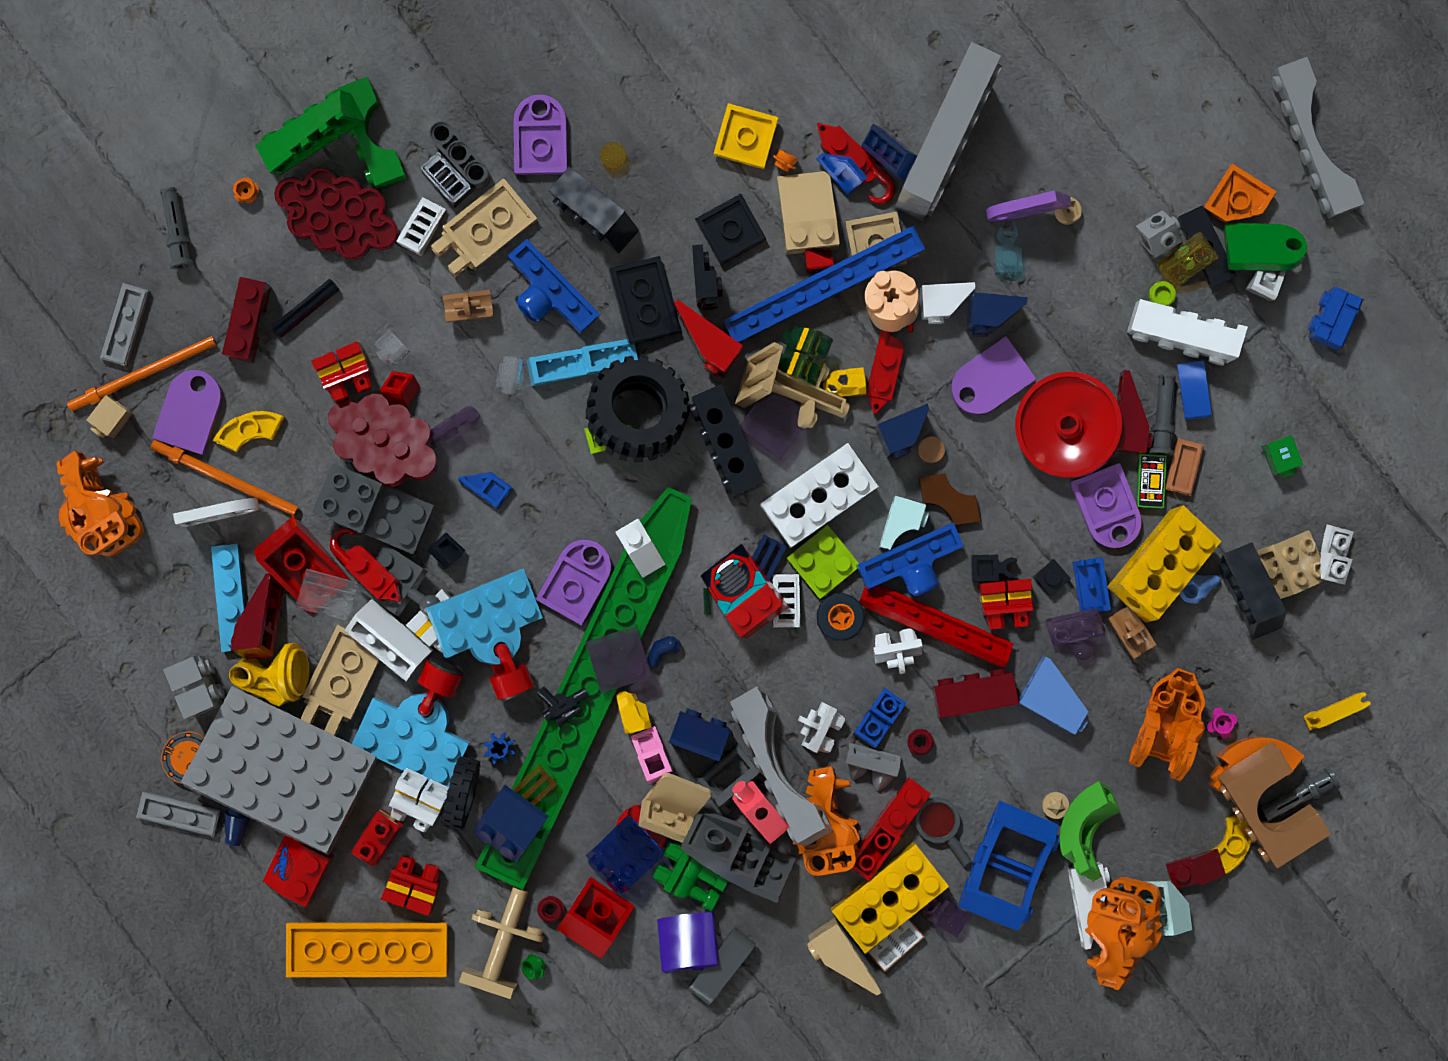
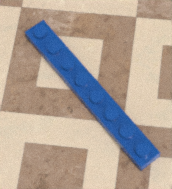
M913 225L723 320L730 336L740 343L875 276L879 271H885L925 251V248Z

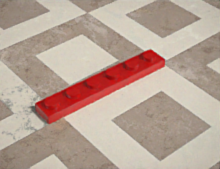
M880 584L866 589L864 586L859 599L863 607L1002 668L1006 666L1014 643Z

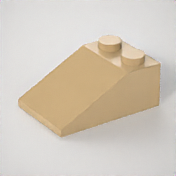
M828 172L777 176L786 255L804 253L805 249L812 252L838 249L837 218L831 179Z
M835 918L808 935L810 941L807 944L808 949L816 961L821 959L826 966L875 995L882 993L877 982Z

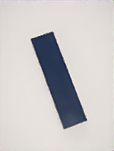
M875 124L871 126L861 145L866 152L903 180L906 179L917 158L916 154Z

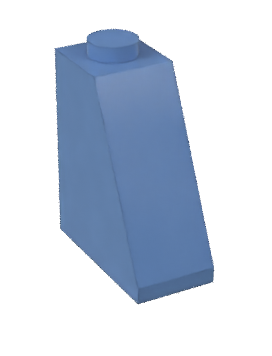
M1042 656L1018 698V702L1020 705L1067 732L1076 735L1077 731L1082 732L1089 719L1086 717L1088 710L1052 660Z

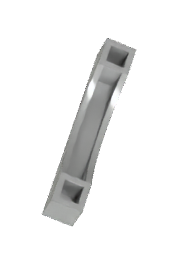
M1308 57L1278 67L1272 73L1271 83L1282 99L1281 109L1286 117L1288 116L1291 122V135L1295 141L1298 140L1300 145L1301 161L1304 165L1308 166L1311 174L1309 175L1310 184L1314 190L1317 189L1319 194L1320 210L1323 214L1327 215L1328 219L1358 209L1364 205V201L1355 179L1342 172L1330 161L1323 152L1314 132L1311 104L1317 80Z
M755 687L730 702L733 711H731L732 717L738 725L741 724L744 731V734H742L743 740L749 748H752L755 754L753 758L754 763L761 772L763 771L767 779L764 781L765 786L778 802L776 809L779 815L786 819L789 825L787 832L792 841L808 846L833 832L834 830L823 808L800 795L790 785L781 771L774 746V726L777 713L766 690Z

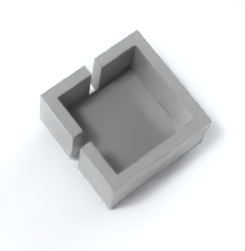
M193 656L163 669L172 692L183 689L184 693L175 696V699L184 719L195 718L221 707L225 693L221 685L215 683L212 676L215 674V670L209 659L206 660L204 656Z

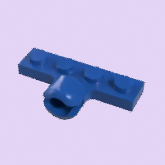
M528 239L508 255L507 259L530 282V287L518 296L517 305L521 312L531 321L538 322L549 311L556 310L581 334L600 316L598 311Z
M950 523L856 566L866 589L900 576L911 596H919L935 589L939 585L932 562L939 557L964 547L954 523Z

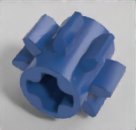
M503 732L500 738H497L496 734L491 733L492 741L483 742V745L488 747V752L484 754V757L491 755L493 757V764H496L500 758L506 764L508 762L506 755L508 753H516L510 749V745L515 740L508 741L505 739L506 732ZM495 741H498L499 744H505L506 748L503 749V755L500 752L495 753L493 751V748L496 747Z

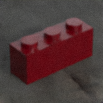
M1005 668L991 670L990 676L980 677L979 673L963 675V681L954 682L953 677L937 680L938 685L932 686L938 718L1019 704L1013 672L1006 673Z

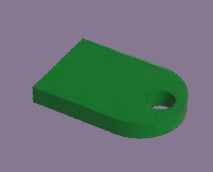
M1225 223L1223 228L1229 270L1288 271L1298 267L1304 260L1307 242L1298 230L1290 226L1262 223ZM1293 245L1299 250H1291L1287 246Z

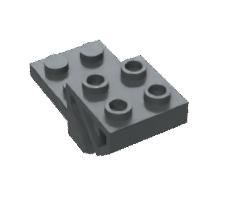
M332 463L312 513L415 555L435 506Z

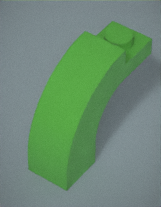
M1100 781L1086 788L1074 799L1065 813L1060 829V848L1063 857L1073 862L1074 868L1080 876H1085L1093 882L1102 877L1092 851L1094 833L1101 823L1120 812L1112 790Z

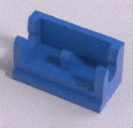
M1103 557L1072 562L1080 614L1111 610Z

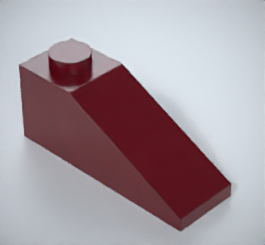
M1123 370L1120 372L1117 402L1123 419V431L1116 452L1145 454L1147 449H1151L1153 435L1149 433L1150 426L1129 370Z
M269 573L265 574L234 627V633L231 638V651L244 659L273 657L284 587Z

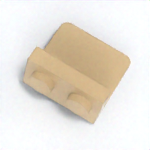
M664 773L642 800L638 826L683 843L694 817L710 799L711 790L676 775Z

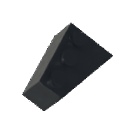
M568 167L549 189V192L554 197L552 202L564 212L567 209L571 212V218L582 227L586 225L590 229L589 232L600 242L603 240L618 254L639 232L634 222L621 207L571 167Z
M1251 542L1224 553L1219 568L1224 579H1228L1231 594L1239 606L1252 640L1281 629L1287 611L1253 543Z

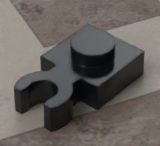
M971 555V582L999 581V574H1003L1008 578L1016 577L1018 574L1016 572L1010 573L1007 570L1008 563L1017 562V559L1011 557L1003 560V562H999L998 555Z

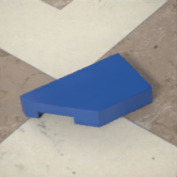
M822 153L816 158L847 196L868 178L851 157Z
M492 472L461 476L458 481L497 509L513 489V487Z

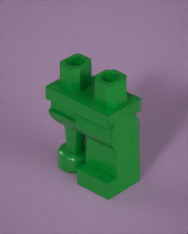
M670 841L664 856L674 860L675 863L671 870L658 864L652 878L663 885V890L677 897L689 896L703 902L702 908L711 912L718 901L720 893L713 889H710L708 892L696 885L698 879L713 885V887L722 892L728 880L681 850L680 844Z

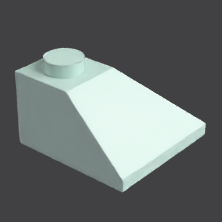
M1144 881L1154 884L1161 893L1160 910L1158 911L1161 912L1160 922L1162 927L1159 930L1162 936H1174L1191 931L1192 923L1189 903L1171 881ZM1124 889V892L1135 893L1136 889H1134L1133 891H1128ZM1142 890V899L1147 903H1152V893L1148 890Z

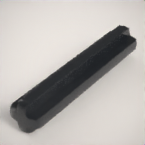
M328 279L271 327L273 332L280 338L286 335L339 291L338 286L333 280Z

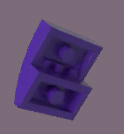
M713 912L657 919L662 972L667 974L690 968L700 970L719 966L715 915Z

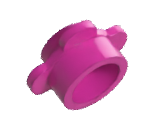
M1215 708L1212 712L1213 717L1206 724V728L1209 732L1220 734L1224 739L1229 738L1234 724L1238 721L1237 717L1234 714L1225 713L1222 708ZM1220 721H1224L1223 726L1220 725Z

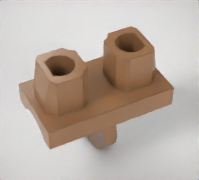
M491 290L443 295L445 320L447 323L494 317Z
M1128 606L1107 618L1133 659L1156 646L1155 641L1139 616Z

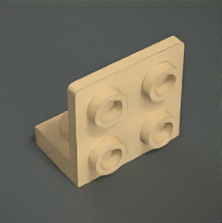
M1309 530L1279 543L1256 550L1280 599L1295 595L1326 581L1321 579V557Z

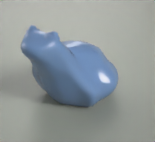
M1194 575L1180 592V596L1187 603L1198 604L1201 599H1205L1210 591L1220 583L1221 579L1217 575Z

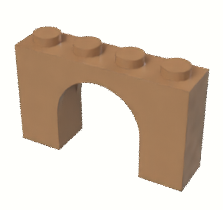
M1270 742L1217 777L1222 784L1219 787L1222 795L1227 801L1231 799L1235 805L1231 808L1240 822L1243 820L1246 822L1248 827L1244 829L1253 843L1256 841L1259 843L1261 848L1257 849L1258 853L1265 863L1270 861L1278 869L1331 835V832L1320 814L1310 804L1281 822L1267 823L1259 820L1257 805L1263 792L1293 772L1281 750Z

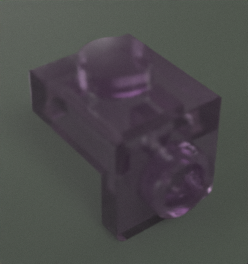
M938 895L929 902L922 914L936 926L955 937H958L971 916L967 911L941 895Z

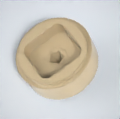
M1070 197L1072 206L1054 210L1055 216L1060 223L1070 225L1080 219L1082 208L1075 198Z
M1050 792L1042 800L1043 812L1053 819L1064 817L1069 808L1067 797L1060 792Z

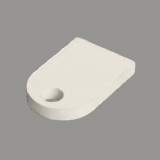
M249 498L174 513L173 516L176 525L188 527L258 511L260 508L257 498Z

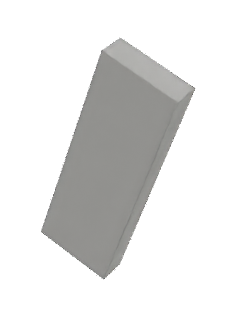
M122 283L100 359L128 366L150 294L149 290Z
M144 791L142 792L136 818L214 837L216 836L222 810Z

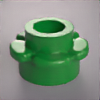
M529 954L527 959H524L521 963L522 972L527 979H539L544 976L546 966L541 957Z

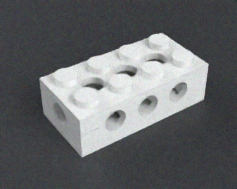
M847 443L766 499L760 506L789 548H792L879 486ZM837 474L844 475L848 480L847 486L844 488L837 487L833 481L834 476ZM816 489L823 490L826 494V500L823 503H816L812 499V491ZM794 504L801 505L804 508V516L801 518L792 517L790 507Z

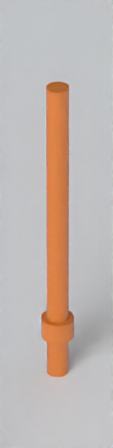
M210 336L99 388H90L85 391L84 395L68 401L67 405L71 412L88 404L94 405L100 402L105 395L112 394L216 346V342L213 336Z
M154 440L151 444V450L168 457L169 461L177 465L180 463L290 515L295 516L299 509L298 506L185 454V450L176 446L172 448L157 440Z

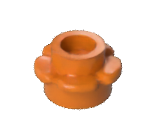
M780 149L777 155H773V158L776 159L775 165L787 172L790 168H796L795 164L798 159L788 152Z
M242 178L233 185L234 197L240 203H251L256 199L259 187L257 183L252 182V179ZM245 188L248 189L247 193H244Z

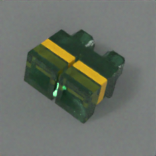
M794 326L793 330H784L781 339L782 343L787 346L784 354H781L778 369L816 386L824 363L818 360H826L833 339L818 330Z

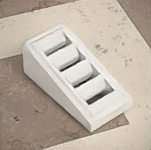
M422 197L396 242L422 256L446 209ZM424 207L436 212V216L432 217L423 212ZM421 216L430 221V226L418 221V218ZM416 225L425 230V234L422 235L413 230L414 226ZM411 234L420 239L419 244L408 239L409 235Z
M799 574L773 575V586L778 593H794V598H783L786 603H794V609H786L780 613L794 614V619H779L778 615L773 619V628L800 627ZM778 582H794V587L778 588Z

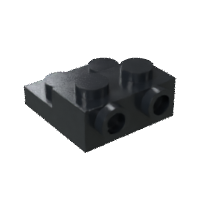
M703 244L692 245L697 306L702 305V309L718 308V297H722L721 277H716V270H710L709 251L703 252Z

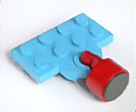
M524 568L426 607L445 658L470 649L473 657L478 661L491 664L494 675L489 677L497 700L506 701L533 689L534 682L527 664L515 666L512 661L520 646L521 634L519 628L543 618Z
M427 659L417 680L426 688L424 693L411 695L402 701L398 708L376 697L372 698L352 744L403 771L408 768L427 777L426 782L432 779L449 787L456 762L460 756L464 757L470 741L447 731L449 713L442 701L444 696H455L463 678L462 671L440 659Z

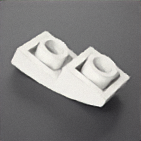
M1327 524L1321 549V579L1345 585L1353 560L1346 557L1353 537V531Z

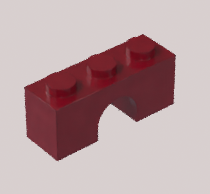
M244 277L239 278L222 355L231 359L254 363L260 339L257 335L258 323L262 312H266L271 292V286L266 282Z

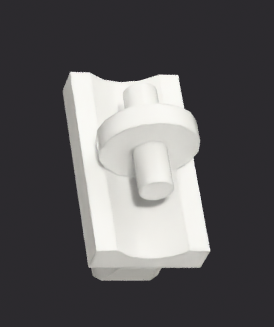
M913 628L904 629L899 632L901 643L891 644L889 633L876 635L874 647L875 664L887 662L888 669L898 667L899 673L904 674L905 665L914 664L913 657L922 655L921 639H917Z
M821 702L818 710L811 709L807 718L799 716L798 721L804 723L800 732L805 735L802 746L816 753L818 751L830 753L834 740L825 735L829 727L840 730L845 721V718L837 712L838 709Z

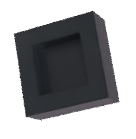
M446 532L427 551L447 569L462 556L465 549Z
M1052 559L1033 575L1049 596H1052L1071 580L1055 559Z

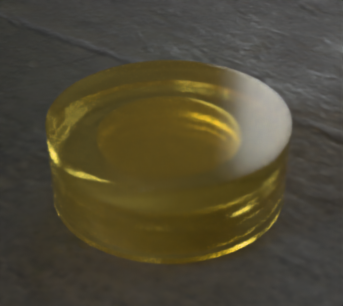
M610 142L602 147L600 160L603 166L610 170H617L625 164L626 152L622 145Z

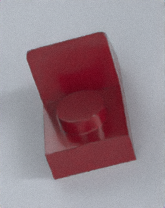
M1218 848L1166 863L1170 880L1177 889L1197 883L1201 886L1226 875Z

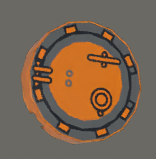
M188 731L178 733L167 741L163 747L161 761L162 767L169 778L177 783H181L205 737L204 735Z

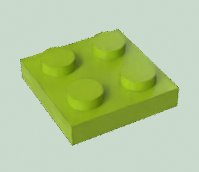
M828 525L786 558L819 599L857 569L856 565L859 564Z

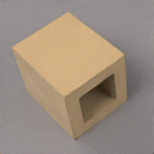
M105 395L86 421L93 425L91 430L101 438L105 436L115 438L133 413L114 398Z

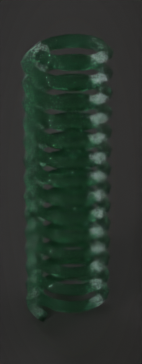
M703 588V606H706L703 607L705 608L704 614L711 615L710 591L708 588Z

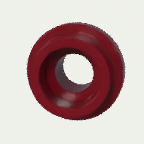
M916 729L909 734L907 745L912 753L926 755L932 750L934 739L927 730ZM918 737L925 739L924 746H916L915 741Z
M547 896L539 902L537 912L544 922L554 923L563 916L564 905L559 898ZM549 904L554 905L556 912L549 914L546 911V906Z

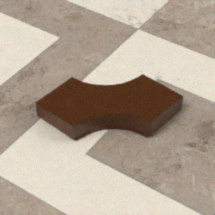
M946 473L919 477L923 504H933L945 510L954 525L980 522L976 495H965L956 491L948 482Z

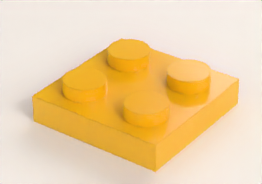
M728 103L715 146L714 156L764 169L778 117Z

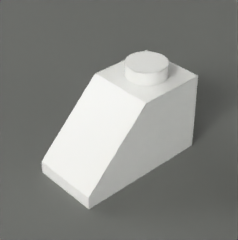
M975 282L922 285L920 288L922 320H928V324L944 323V319H948L973 292Z

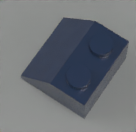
M974 292L968 302L966 331H971L972 336L988 337V334L996 331L1019 312L1027 303L1028 297Z
M928 404L879 423L875 427L876 434L887 458L893 455L894 460L911 452L910 448L916 443L930 409Z
M687 708L686 713L680 711L669 743L720 761L730 733V729L726 728L727 722L713 717L711 722L701 718L702 713Z
M504 785L476 825L473 833L480 840L489 843L500 851L504 857L517 863L549 816Z

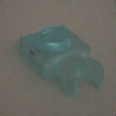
M1016 227L1012 229L1011 238H1006L1003 235V228H999L997 232V238L1002 243V246H995L994 248L995 274L1023 272L1022 246H1014V241L1018 237V229Z

